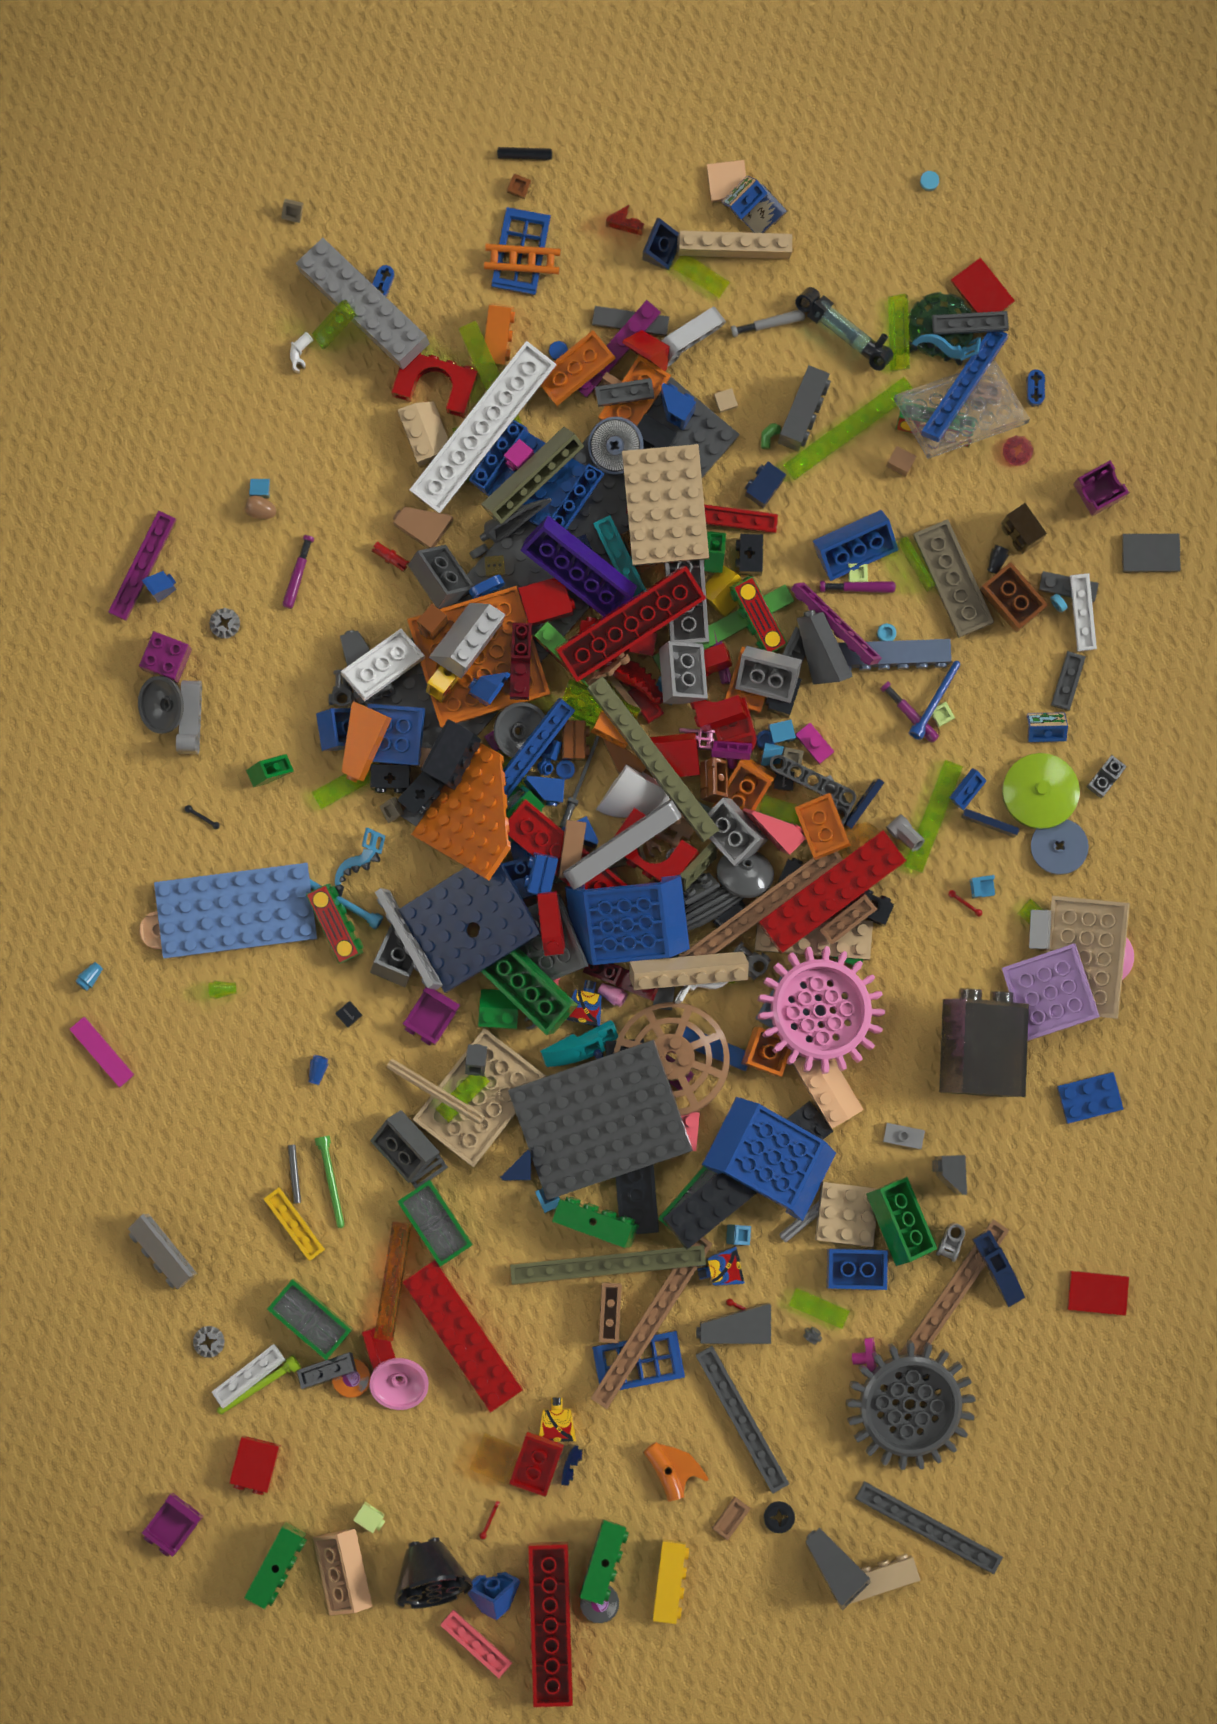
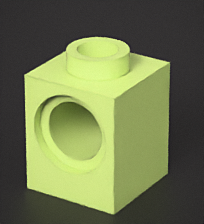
M365 1502L353 1521L373 1533L375 1529L379 1531L383 1526L385 1520L382 1518L385 1514Z

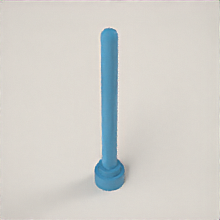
M310 879L311 889L316 890L322 887ZM337 896L340 904L342 903L346 909L367 920L370 927L375 930L379 927L383 920L382 915L374 914L373 912L370 914L348 900Z

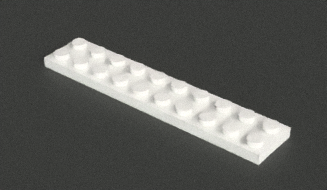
M526 341L410 488V491L437 513H441L552 372L556 363Z

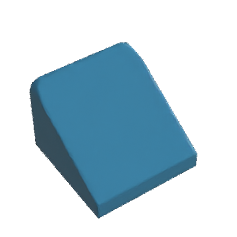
M251 479L249 496L270 498V479Z
M765 743L761 765H770V760L773 756L782 755L784 746ZM775 759L773 764H780L781 759Z
M727 1225V1244L750 1246L751 1226Z

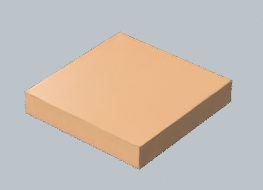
M744 160L707 164L711 202L722 201L746 177Z

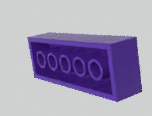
M549 515L525 539L520 550L602 616H606L632 599L637 588L633 582Z

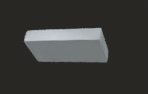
M1031 910L1030 949H1050V910Z

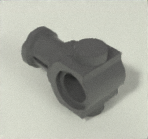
M334 670L335 686L333 687L332 694H329V705L338 708H348L352 705L353 701L356 702L355 695L352 693V687L349 686V683L341 675L342 670ZM346 695L348 697L347 701L343 704L338 703V697Z
M743 942L734 950V952H744L747 956L746 958L749 963L748 976L755 981L758 976L766 972L771 961L766 954L752 953L744 946ZM761 962L764 966L763 971H755L753 964Z

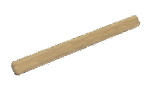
M391 1059L387 1064L389 1070L475 1123L481 1124L485 1116L394 1059Z

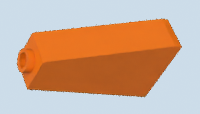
M354 701L351 705L342 772L347 774V779L357 782V780L364 781L392 718Z

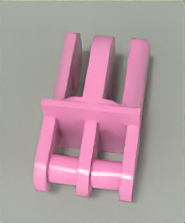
M679 728L680 733L696 732L698 736L696 735L698 750H712L715 730L704 732L701 728L700 730ZM701 733H707V738L701 737ZM701 741H707L706 746H701Z

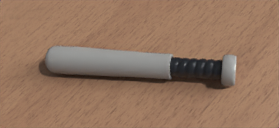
M795 310L754 321V323L744 326H731V332L733 337H737L740 333L754 330L759 331L803 321L805 313Z

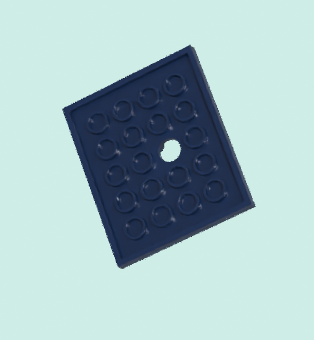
M502 862L489 881L464 867L398 909L411 934L417 940L439 977L444 993L459 986L541 934L539 927ZM472 922H476L480 926L479 935L474 938L467 933V927Z

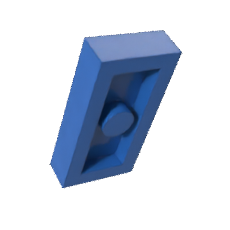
M972 768L949 798L958 808L964 810L987 780L978 770Z

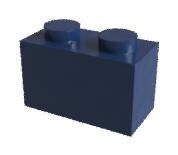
M767 462L765 466L761 464L755 473L757 474L755 480H750L745 487L747 490L745 496L763 509L786 477L783 471L770 462Z

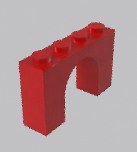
M421 353L403 370L399 367L392 389L393 397L411 402L418 380L426 373L440 372L446 375L452 383V391L446 406V412L465 418L478 378V372L475 371V368L467 365L464 367L458 366L454 361L446 360L445 362L439 360L437 356L421 355Z
M724 643L704 649L706 678L714 672L733 666L729 650ZM739 695L718 702L702 700L690 703L692 710L696 711L695 723L704 732L748 718L743 700Z
M634 808L615 836L646 815ZM681 840L670 857L661 863L653 864L644 861L639 856L637 848L623 858L627 860L626 864L633 869L638 867L643 870L641 874L651 880L653 877L661 882L662 877L680 875L694 861L699 852Z

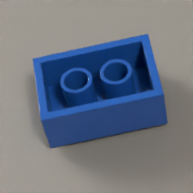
M827 1249V1288L887 1290L888 1250Z

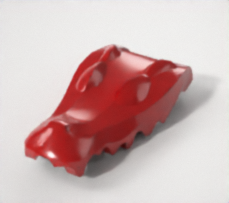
M616 657L606 663L605 667L610 666L616 660ZM630 660L627 664L620 665L614 671L612 676L622 681L625 685L635 687L641 691L653 704L663 703V693L659 690V686L655 685L656 679L651 678L652 673L646 674V668H640V663Z

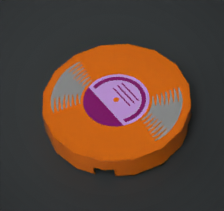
M354 1359L357 1372L332 1380L334 1388L340 1395L355 1398L362 1395L368 1389L371 1373L369 1367L358 1359Z

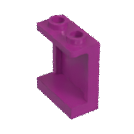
M425 987L424 992L402 1024L406 1026L404 1028L405 1031L413 1036L415 1033L421 1035L422 1038L420 1040L430 1046L432 1043L437 1044L460 1008V1005L439 991Z
M172 1492L148 1526L142 1531L143 1538L152 1545L155 1543L159 1546V1551L165 1556L171 1555L173 1557L198 1525L203 1515Z

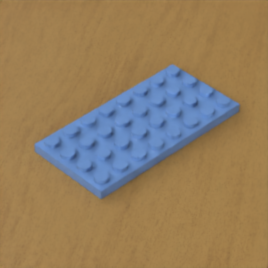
M308 863L154 882L163 959L317 939L314 911L306 896L307 893L311 892Z

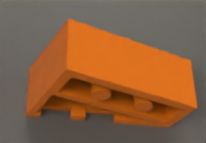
M489 305L482 362L505 365L506 361H510L511 350H508L509 342H512L513 331H511V324L515 321L513 306Z

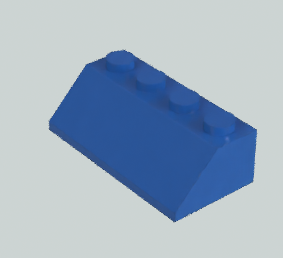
M882 510L813 540L817 556L830 581L849 573L852 569L854 571L861 568L859 567L861 565L872 563L899 550L890 520ZM848 564H857L851 568L848 566Z

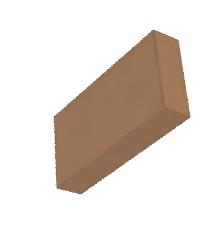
M734 1496L712 1529L728 1541L751 1508Z

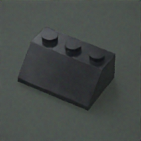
M447 719L421 770L436 782L455 790L457 785L460 784L466 768L469 767L474 753L478 750L481 739L464 727Z

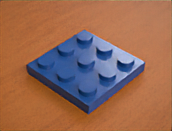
M368 704V708L392 718L373 762L420 766L425 708Z

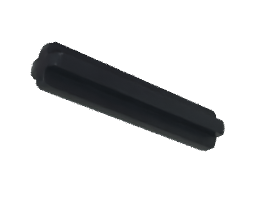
M498 147L497 157L504 159L551 160L552 149Z

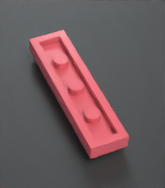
M454 1609L440 1624L442 1628L498 1678L512 1664L502 1652Z

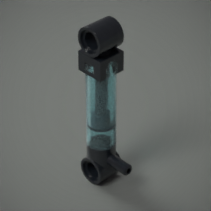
M808 287L796 298L795 304L800 311L809 312L807 317L816 324L819 322L823 323L868 359L870 366L874 370H883L893 360V351L888 346H884L888 339L886 334H881L877 342L835 310L832 307L834 303L823 295L820 298V293L817 289Z

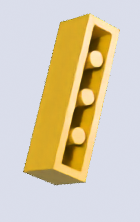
M662 1539L653 1610V1621L676 1624L677 1619H681L682 1607H678L679 1599L683 1600L684 1587H681L682 1579H686L687 1568L683 1566L684 1559L688 1560L689 1548L686 1547V1542Z

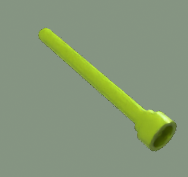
M292 1355L287 1358L282 1367L257 1382L224 1409L221 1406L218 1407L217 1413L223 1414L287 1372L291 1373L292 1371L296 1372L301 1366L295 1356Z

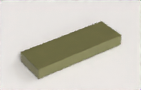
M713 842L680 874L683 892L717 858V846Z

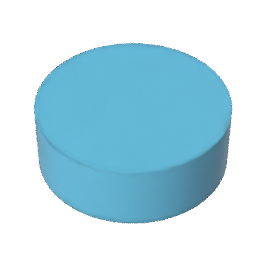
M933 171L924 172L920 179L921 187L926 191L935 190L939 184V176Z
M1056 593L1050 598L1052 605L1057 611L1062 613L1068 609L1067 604L1059 594Z
M883 624L877 631V637L880 641H893L896 637V629L891 624Z

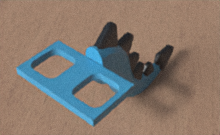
M924 334L917 337L913 342H908L906 351L910 354L917 351L918 345L924 348L925 343H927L929 349L936 346V354L944 353L945 362L953 358L956 364L961 366L964 359L978 354L981 337L964 343L963 348H961L960 345L952 346L939 335Z
M369 828L365 829L362 847L367 849H363L361 855L346 859L337 869L334 887L339 897L342 896L344 890L341 882L346 881L344 874L350 876L351 868L354 873H358L360 867L369 870L370 862H380L381 859L378 854L382 853L385 835ZM368 833H371L370 844L367 845V836ZM378 837H380V838H381L380 847H379V849H376L377 839H378Z

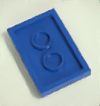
M1114 1072L1057 1086L1067 1124L1124 1110Z

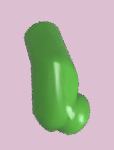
M771 423L762 431V449H770L771 437L781 433L780 425Z

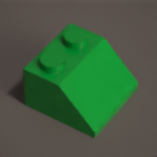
M481 989L478 1027L517 1030L519 1008L500 990Z

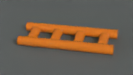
M501 244L485 245V251H491L490 262H484V269L559 274V267H554L555 256H560L561 249ZM498 252L510 253L509 263H498ZM517 253L528 254V265L516 264ZM536 255H547L546 266L535 265Z

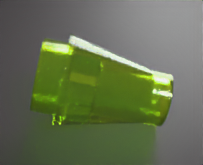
M213 980V982L208 983L209 998H214L215 1000L237 994L236 982L230 983Z

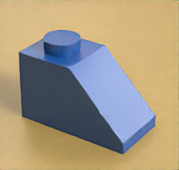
M164 571L142 580L158 603L177 590L174 586L176 581L170 573L166 575Z
M526 776L523 778L524 784L542 803H546V806L557 807V804L563 802L565 779Z

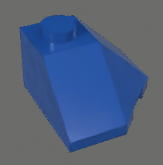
M505 672L481 676L478 680L474 678L468 686L471 689L468 694L487 707L494 700L511 674Z
M506 1572L497 1573V1576L487 1578L486 1575H480L472 1580L473 1588L467 1594L483 1614L497 1621L510 1609L520 1580Z

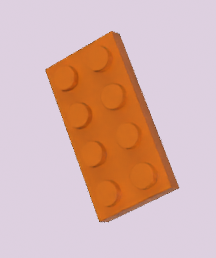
M592 330L554 361L556 366L541 384V387L558 406L616 358L595 331Z
M639 355L621 383L651 378L654 399L605 406L598 419L602 421L609 417H623L637 426L661 393L662 384H667L671 375Z

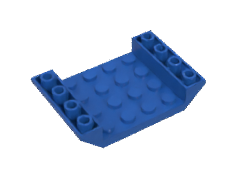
M515 420L511 422L469 478V481L488 497L517 471L516 469L512 471L505 464L507 461L504 454L519 439L530 447L534 454L546 444L530 434L527 427ZM572 458L524 503L528 504L547 498L552 500L528 519V521L538 526L549 515L567 530L604 476V472L590 464L585 466Z
M681 875L662 877L661 882L595 889H585V885L573 889L571 886H565L569 917L588 964L599 965L670 958L690 949Z
M735 1097L702 1165L717 1174L724 1173L786 1208L785 1212L803 1221L836 1152L826 1141L759 1103Z

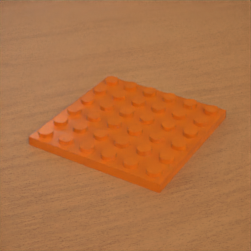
M517 586L439 609L447 615L448 624L434 640L430 637L426 639L419 633L417 620L421 615L407 619L414 644L425 655V659L420 663L427 683L441 666L430 659V655L469 603L491 604L506 614L494 636L462 679H458L441 703L431 696L440 728L444 727L447 719L455 723H461L503 710L513 703H526L550 695L532 636L529 700L510 699L511 675L487 707L468 694L471 690L468 686L474 678L478 680L481 676L505 672L511 674L513 622L528 623Z

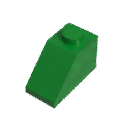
M707 531L709 559H704V571L722 573L726 533Z
M287 754L259 761L248 768L246 772L254 788L275 781L294 772Z

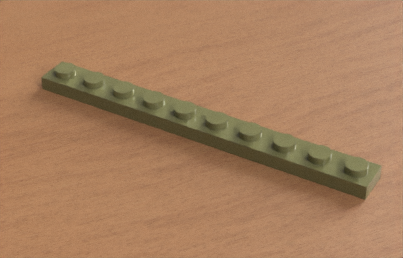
M602 676L587 687L588 692L667 796L674 802L702 842L718 832L719 828Z
M704 1245L692 1246L687 1250L685 1247L513 1264L510 1265L512 1285L706 1266Z

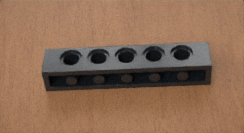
M796 858L788 859L778 882H781L800 868L803 862ZM867 890L862 895L866 894L871 901L875 902L877 910L866 919L884 927L894 903H891V899L881 895L879 898L873 895V891ZM852 902L844 907L843 910L850 906Z

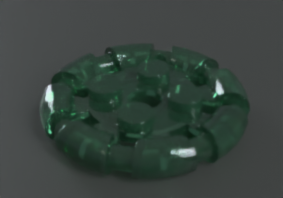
M941 292L928 294L920 302L917 301L909 313L908 318L910 321L907 324L909 337L913 342L923 334H933L932 315L957 314L956 309H959L962 312L961 314L972 313L971 309L967 308L964 300L954 294H941ZM940 302H947V307L940 306ZM927 305L931 307L928 311L924 308ZM918 319L923 320L922 325L917 324ZM974 333L939 336L948 341L952 346L960 345L963 348L970 344ZM954 338L958 340L956 345L952 343ZM927 343L918 345L917 349L927 356L947 357L943 351L942 353L935 351V346L929 349Z

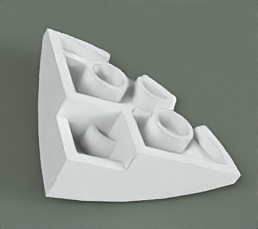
M626 764L596 810L609 816L627 818L631 811L636 808L647 815L669 801L670 798L654 778L644 772L640 773Z

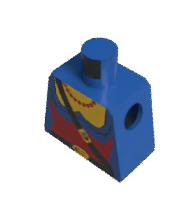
M585 980L583 991L575 989L572 999L578 1006L566 1020L597 1027L600 1026L602 995L594 993L596 982Z
M736 1246L708 1257V1266L697 1268L699 1279L711 1278L712 1285L745 1283Z

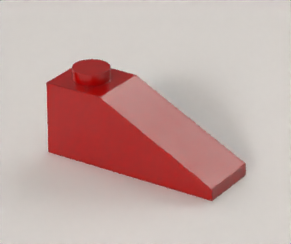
M557 891L537 893L544 955L564 954L565 941Z

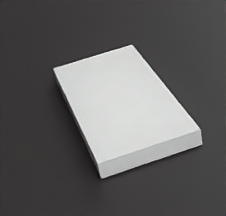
M399 629L341 671V675L365 702L425 659V655L402 629Z

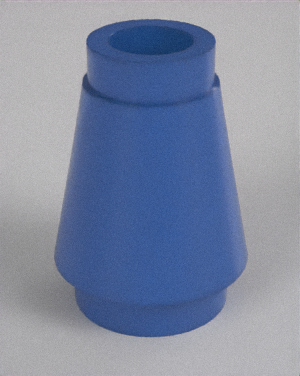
M313 1055V1058L310 1059L309 1083L320 1085V1081L329 1065L327 1063L328 1058Z

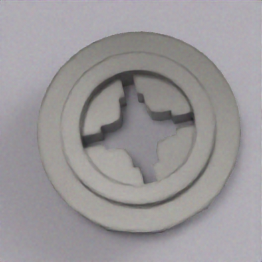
M219 609L211 615L210 629L219 638H230L238 632L240 619L231 609ZM221 616L225 620L229 619V622L227 623L229 628L228 630L224 626H219V624L222 623L220 618Z
M203 1327L196 1332L193 1338V1347L203 1357H214L224 1347V1336L216 1327ZM207 1336H209V1339H217V1341L211 1344V1350L208 1348V1345H201Z

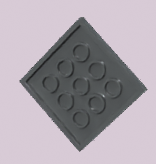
M561 894L557 896L565 941L564 954L545 956L541 934L519 947L553 981L588 966ZM538 903L527 908L541 931Z

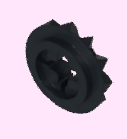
M777 1501L771 1503L765 1509L764 1523L770 1531L785 1533L792 1528L795 1514L790 1505ZM778 1509L781 1515L788 1516L781 1519L780 1526L777 1519L771 1518L777 1515Z

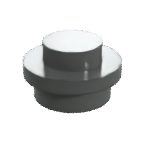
M807 1327L804 1330L805 1334L803 1336L806 1340L815 1345L821 1342V1332L818 1329Z

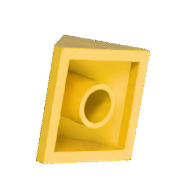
M724 565L722 573H715L705 583L706 602L723 617H726L738 605L737 601L734 602L729 594L731 591L729 586L742 579L736 572Z

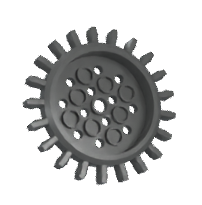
M907 1340V1353L903 1355H898L897 1348L891 1343L889 1344V1352L892 1358L883 1361L881 1356L874 1352L872 1356L878 1366L873 1371H870L863 1365L858 1367L861 1373L868 1378L864 1385L855 1381L850 1382L851 1388L855 1391H860L861 1395L860 1399H847L846 1404L851 1408L859 1407L860 1414L851 1416L847 1420L850 1425L863 1423L865 1429L854 1435L857 1442L863 1441L868 1436H871L873 1442L865 1450L869 1456L873 1455L879 1447L885 1450L881 1457L883 1465L887 1466L892 1454L900 1456L898 1465L901 1470H905L907 1466V1457H916L917 1466L919 1469H924L923 1455L931 1453L933 1459L939 1464L942 1460L937 1449L942 1445H946L948 1450L954 1453L957 1451L954 1443L949 1440L953 1433L967 1438L968 1433L963 1428L958 1427L960 1419L974 1420L975 1416L969 1411H962V1404L975 1402L976 1399L973 1394L961 1395L960 1389L970 1385L972 1382L969 1377H963L957 1381L954 1379L953 1375L963 1367L959 1361L953 1363L948 1369L943 1366V1363L949 1356L945 1349L934 1360L930 1358L932 1345L929 1342L925 1343L922 1355L914 1354L915 1346L911 1340ZM897 1372L902 1373L899 1378L895 1377ZM924 1374L929 1375V1377L926 1380L922 1379V1376ZM885 1384L887 1386L885 1390H880L881 1385ZM908 1387H914L912 1392H907ZM937 1388L941 1389L939 1394L934 1393ZM894 1399L899 1400L898 1404L893 1405L892 1401ZM908 1399H913L915 1401L914 1407L910 1409L905 1408V1402ZM926 1401L925 1406H919L920 1402ZM879 1412H884L882 1417H877ZM906 1414H911L909 1419L904 1418ZM934 1415L938 1416L936 1421H932ZM895 1426V1431L890 1432V1427ZM923 1428L922 1433L918 1434L917 1429Z

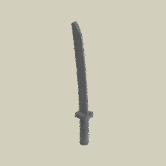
M598 735L594 741L573 798H568L567 803L569 804L559 826L561 828L566 826V819H571L573 810L578 805L579 800H576L600 738Z

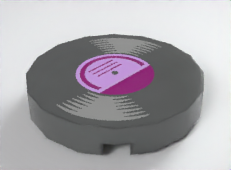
M609 1585L608 1587L611 1590L608 1602L604 1601L603 1605L581 1598L580 1607L588 1620L594 1623H604L610 1621L616 1615L619 1609V1598L612 1586Z

